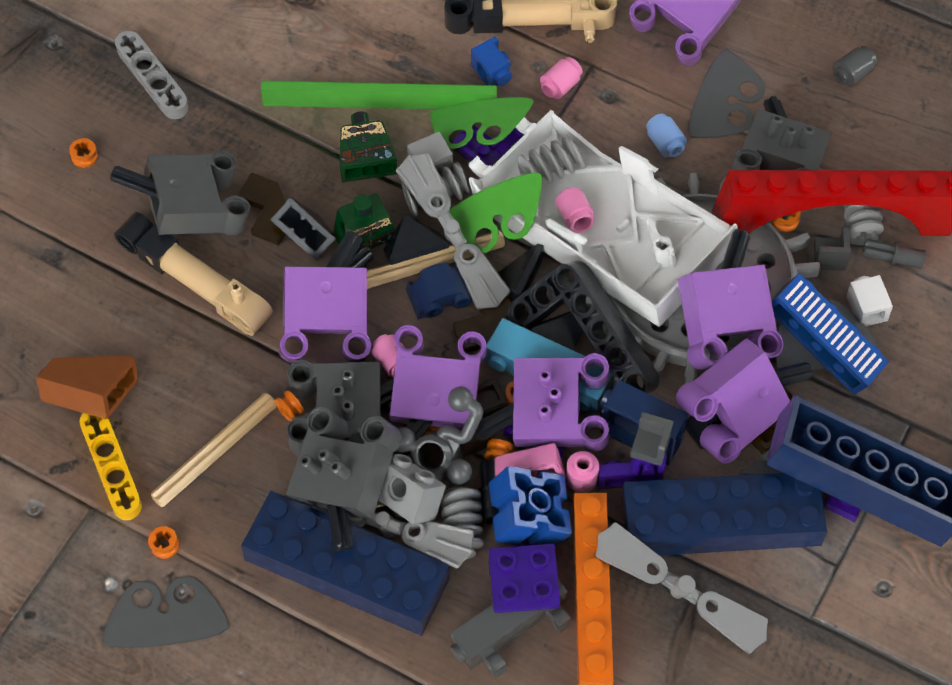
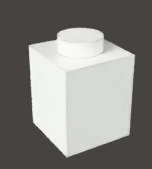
M861 276L850 283L846 298L852 313L859 319L860 324L863 323L865 326H870L888 321L893 305L881 276Z

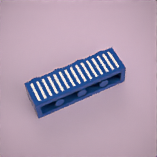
M800 273L787 282L771 299L774 317L853 395L868 387L889 363L882 355L880 349L872 345L860 333L859 329L838 312L836 306L832 302L827 301L815 289L812 282L805 279Z

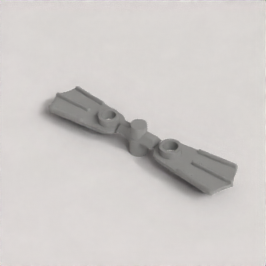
M430 154L408 155L404 162L396 169V173L429 216L438 218L444 228L446 241L453 243L455 249L457 248L454 260L476 309L497 308L510 293V289L481 250L474 244H465L467 240L461 232L459 223L454 220L449 212L451 201ZM434 199H439L443 204L440 207H434L431 202ZM466 252H471L474 258L467 261L462 256Z
M312 507L328 514V510ZM385 511L374 512L372 519L359 516L351 517L348 514L350 524L360 528L366 524L377 527L385 537L391 538L397 534L401 535L402 532V539L407 546L457 569L473 554V530L431 521L417 524L408 522L406 524L404 521L393 518ZM416 528H420L419 535L412 537L411 532Z
M613 523L608 529L598 534V546L595 555L597 558L649 584L662 582L664 586L670 589L671 595L676 599L683 597L694 605L697 603L699 615L746 653H752L759 645L767 641L768 619L716 592L709 591L701 595V592L695 589L696 583L691 576L684 575L678 578L668 572L667 564L662 557L618 523ZM647 565H652L656 568V575L649 574ZM707 602H711L715 606L714 613L707 610Z

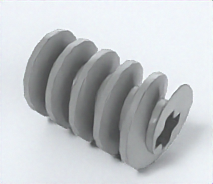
M567 135L562 137V146L557 140H553L551 142V150L543 144L540 146V155L534 149L529 150V160L523 154H519L517 158L521 175L540 173L549 183L552 182L553 172L560 179L563 178V168L565 167L571 174L575 173V163H578L582 169L586 168L576 142L572 141Z
M454 163L452 165V172L446 166L441 168L440 178L450 201L452 195H455L459 202L463 201V192L469 193V187L462 167L459 163ZM402 182V190L407 206L415 217L417 216L420 204ZM434 199L432 201L434 206L440 207V200Z
M843 205L845 209V227H849L850 243L864 246L867 239L878 240V235L884 231V224L881 223L883 214L880 212L882 208L864 205Z
M464 487L449 488L444 491L441 500V507L443 508L441 518L444 520L442 524L473 530V554L466 559L468 560L477 555L475 550L483 547L484 544L482 539L475 538L483 534V528L475 526L482 522V516L475 514L482 510V504L475 502L481 498V492Z

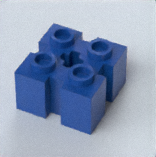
M507 466L489 482L491 506L499 510V513L493 517L495 542L519 545L526 539L529 542V546L555 544L556 547L572 534L569 510H564L561 507V503L567 499L564 475L541 472L536 477H532L530 469Z

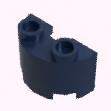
M448 263L428 267L420 271L422 277L415 281L414 284L411 281L407 283L406 291L418 320L440 315L443 312L442 308L445 306L453 305L455 308L460 309L473 302L458 268H450Z

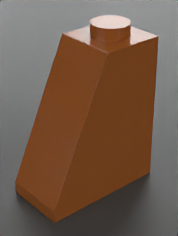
M130 355L53 358L44 369L40 370L37 376V386L39 387L41 401L103 419L110 417L139 381L135 357Z

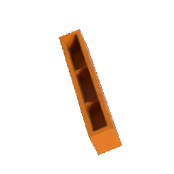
M574 493L572 512L578 685H613L610 570L608 563L595 556L598 546V534L608 529L607 493Z

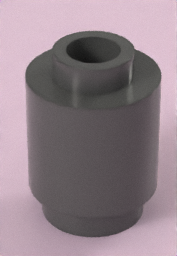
M867 46L856 47L834 63V78L839 84L852 87L874 70L877 58L874 52Z

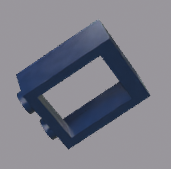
M618 380L613 390L607 389L600 404L603 406L600 417L608 423L610 437L632 448L642 412L672 420L674 423L666 451V465L669 466L683 441L688 413Z

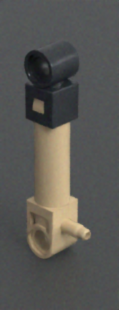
M446 0L444 5L445 26L453 34H465L470 31L472 26L474 27V33H502V27L571 25V30H584L586 42L592 43L595 40V30L609 29L615 23L617 0H473V3L472 0Z
M134 212L114 233L115 239L124 249L132 254L138 253L140 260L160 274L168 273L216 307L217 314L245 334L253 336L273 314L272 307L264 298L236 279L232 281L226 279L180 247L178 239L171 234L159 235L156 224L153 225L143 214Z

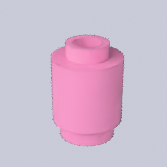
M571 57L560 59L540 77L542 92L549 98L561 99L580 81V76L583 74L580 64Z
M567 188L557 196L555 205L569 229L576 233H582L592 227L594 224V211L581 189Z
M384 334L373 342L371 355L377 362H380V366L389 377L394 378L397 358L394 341L395 335Z
M576 452L567 461L566 483L571 490L577 493H587L593 490L598 481L599 462L589 452Z

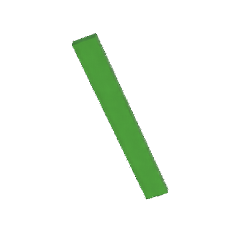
M261 81L263 106L437 110L442 107L465 102L497 98V86Z

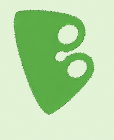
M524 97L495 98L442 107L430 114L434 133H441L450 149H456L466 145L471 140L474 133L472 126L480 122L482 126L477 131V141L483 145L496 144L509 135L530 110L534 100ZM499 126L501 132L496 138L487 140L483 137V133L487 128ZM464 130L466 137L463 141L457 144L449 142V136L454 131Z
M528 173L508 179L484 189L452 207L449 212L454 220L459 223L461 232L467 240L465 244L476 245L483 254L492 250L498 241L499 234L497 225L493 223V218L496 215H501V229L504 236L508 239L517 240L527 235L534 222L540 200L542 174ZM515 214L522 215L525 220L523 229L518 233H512L508 228V221ZM482 228H488L492 233L491 242L485 247L478 246L475 238L477 232Z

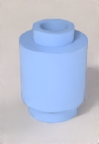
M661 113L648 121L646 125L647 135L663 157H676L684 151L687 138L671 117Z

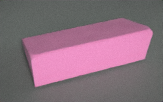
M555 443L497 456L494 459L495 476L501 473L507 466L530 469L532 477H536L541 472L564 475L565 480H567Z

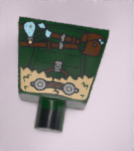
M364 111L353 113L351 115L352 124L344 125L340 130L339 164L342 183L397 175L396 154L383 122L379 120L369 122L368 114Z
M378 194L358 195L354 198L353 202L337 209L333 234L336 236L335 240L338 245L347 231L355 232L361 236L363 241L360 246L366 245L370 249L389 241L395 228Z

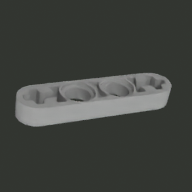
M121 32L115 39V46L119 57L166 117L170 119L184 117L189 107L185 93L136 32ZM127 43L131 46L134 45L136 53L133 54L131 49L124 45ZM143 60L152 63L147 69L141 70L136 67ZM157 80L167 82V85L162 89L151 87ZM171 95V99L180 105L178 107L170 105L168 96Z

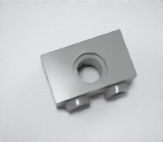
M395 454L392 456L378 500L412 524L435 520L446 485L437 480L432 472L421 469L412 463L413 460L403 454Z

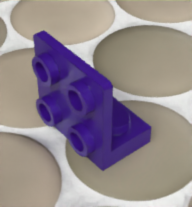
M555 544L489 548V575H491L493 610L495 613L558 609L560 607Z

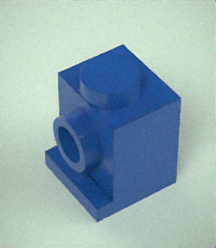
M496 36L471 49V66L485 85L503 86L512 79V73L509 71L511 66L510 59L504 51L500 52L499 40Z

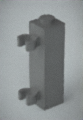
M558 580L560 607L558 609L495 613L493 604L451 632L452 646H450V650L460 664L465 662L470 669L484 662L490 673L497 678L506 671V662L497 652L546 617L550 619L552 625L559 633L570 626L569 621L571 618L561 607L567 602L568 591Z

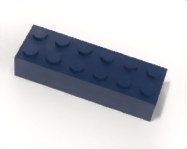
M796 395L780 413L766 465L940 547L952 537V469Z
M785 473L623 483L621 499L624 529L658 555L822 546L827 533L821 490Z
M270 490L241 545L245 561L420 636L423 635L450 580L448 564L350 524L353 546L347 552H336L333 548L328 514Z

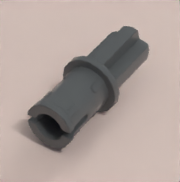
M867 239L863 246V255L865 257L888 261L892 266L897 263L922 269L925 261V250L901 246L899 242L891 244Z

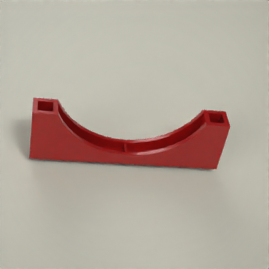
M729 170L712 208V215L730 226L735 223L738 230H744L750 234L752 231L773 220L796 212L826 206L864 205L888 209L905 216L916 225L921 236H950L952 233V171Z

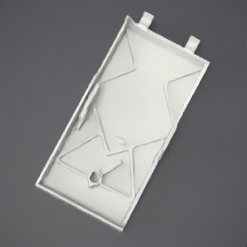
M552 110L537 124L529 122L524 117L516 126V129L523 133L524 136L493 166L485 165L479 156H476L468 164L473 173L480 177L479 180L472 177L469 178L474 195L493 185L521 176L517 160L519 154L525 155L529 160V150L534 149L540 155V146L543 144L551 150V142L557 140L562 146V137L565 135L569 136L572 141H575L586 168L582 169L578 163H575V173L571 174L565 167L563 168V178L561 179L553 172L551 183L542 177V188L536 216L531 229L522 238L534 246L536 244L544 245L543 251L562 264L575 261L585 263L606 293L658 327L682 304L678 278L694 272L715 270L724 260L732 232L738 229L737 224L734 223L730 226L655 180L653 172L655 173L659 168L650 164L648 159L621 146L619 148L621 164L595 148L556 116ZM567 188L581 189L594 211V224L585 232L576 233L569 229L555 205L557 196ZM515 214L509 219L508 228L514 233H518L523 229L525 224L523 216ZM501 215L494 216L493 219L499 223L502 222Z

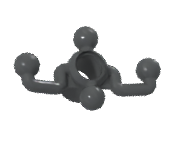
M459 386L450 391L448 403L455 411H470L462 430L460 431L452 426H443L439 430H434L416 440L414 433L410 429L401 427L398 430L401 432L402 440L396 451L401 453L410 451L412 463L421 469L432 472L440 482L445 472H447L448 479L452 483L464 484L471 478L472 469L466 460L459 459L460 444L469 442L483 417V408L478 401L473 399L469 389ZM432 442L442 448L444 460L440 466L432 464L425 455L426 443ZM392 509L389 510V514L393 518L404 521L406 524L409 522Z

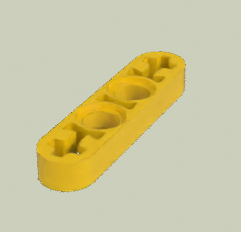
M83 413L79 420L80 427L113 512L121 520H132L141 512L142 504L109 418L103 419ZM97 419L102 432L97 437L91 425V420ZM107 443L114 446V450L109 456L102 457L96 453L102 444ZM115 470L124 472L125 475L121 482L113 484L107 481L110 472ZM123 491H125L128 501L131 502V508L126 510L122 506L119 495Z

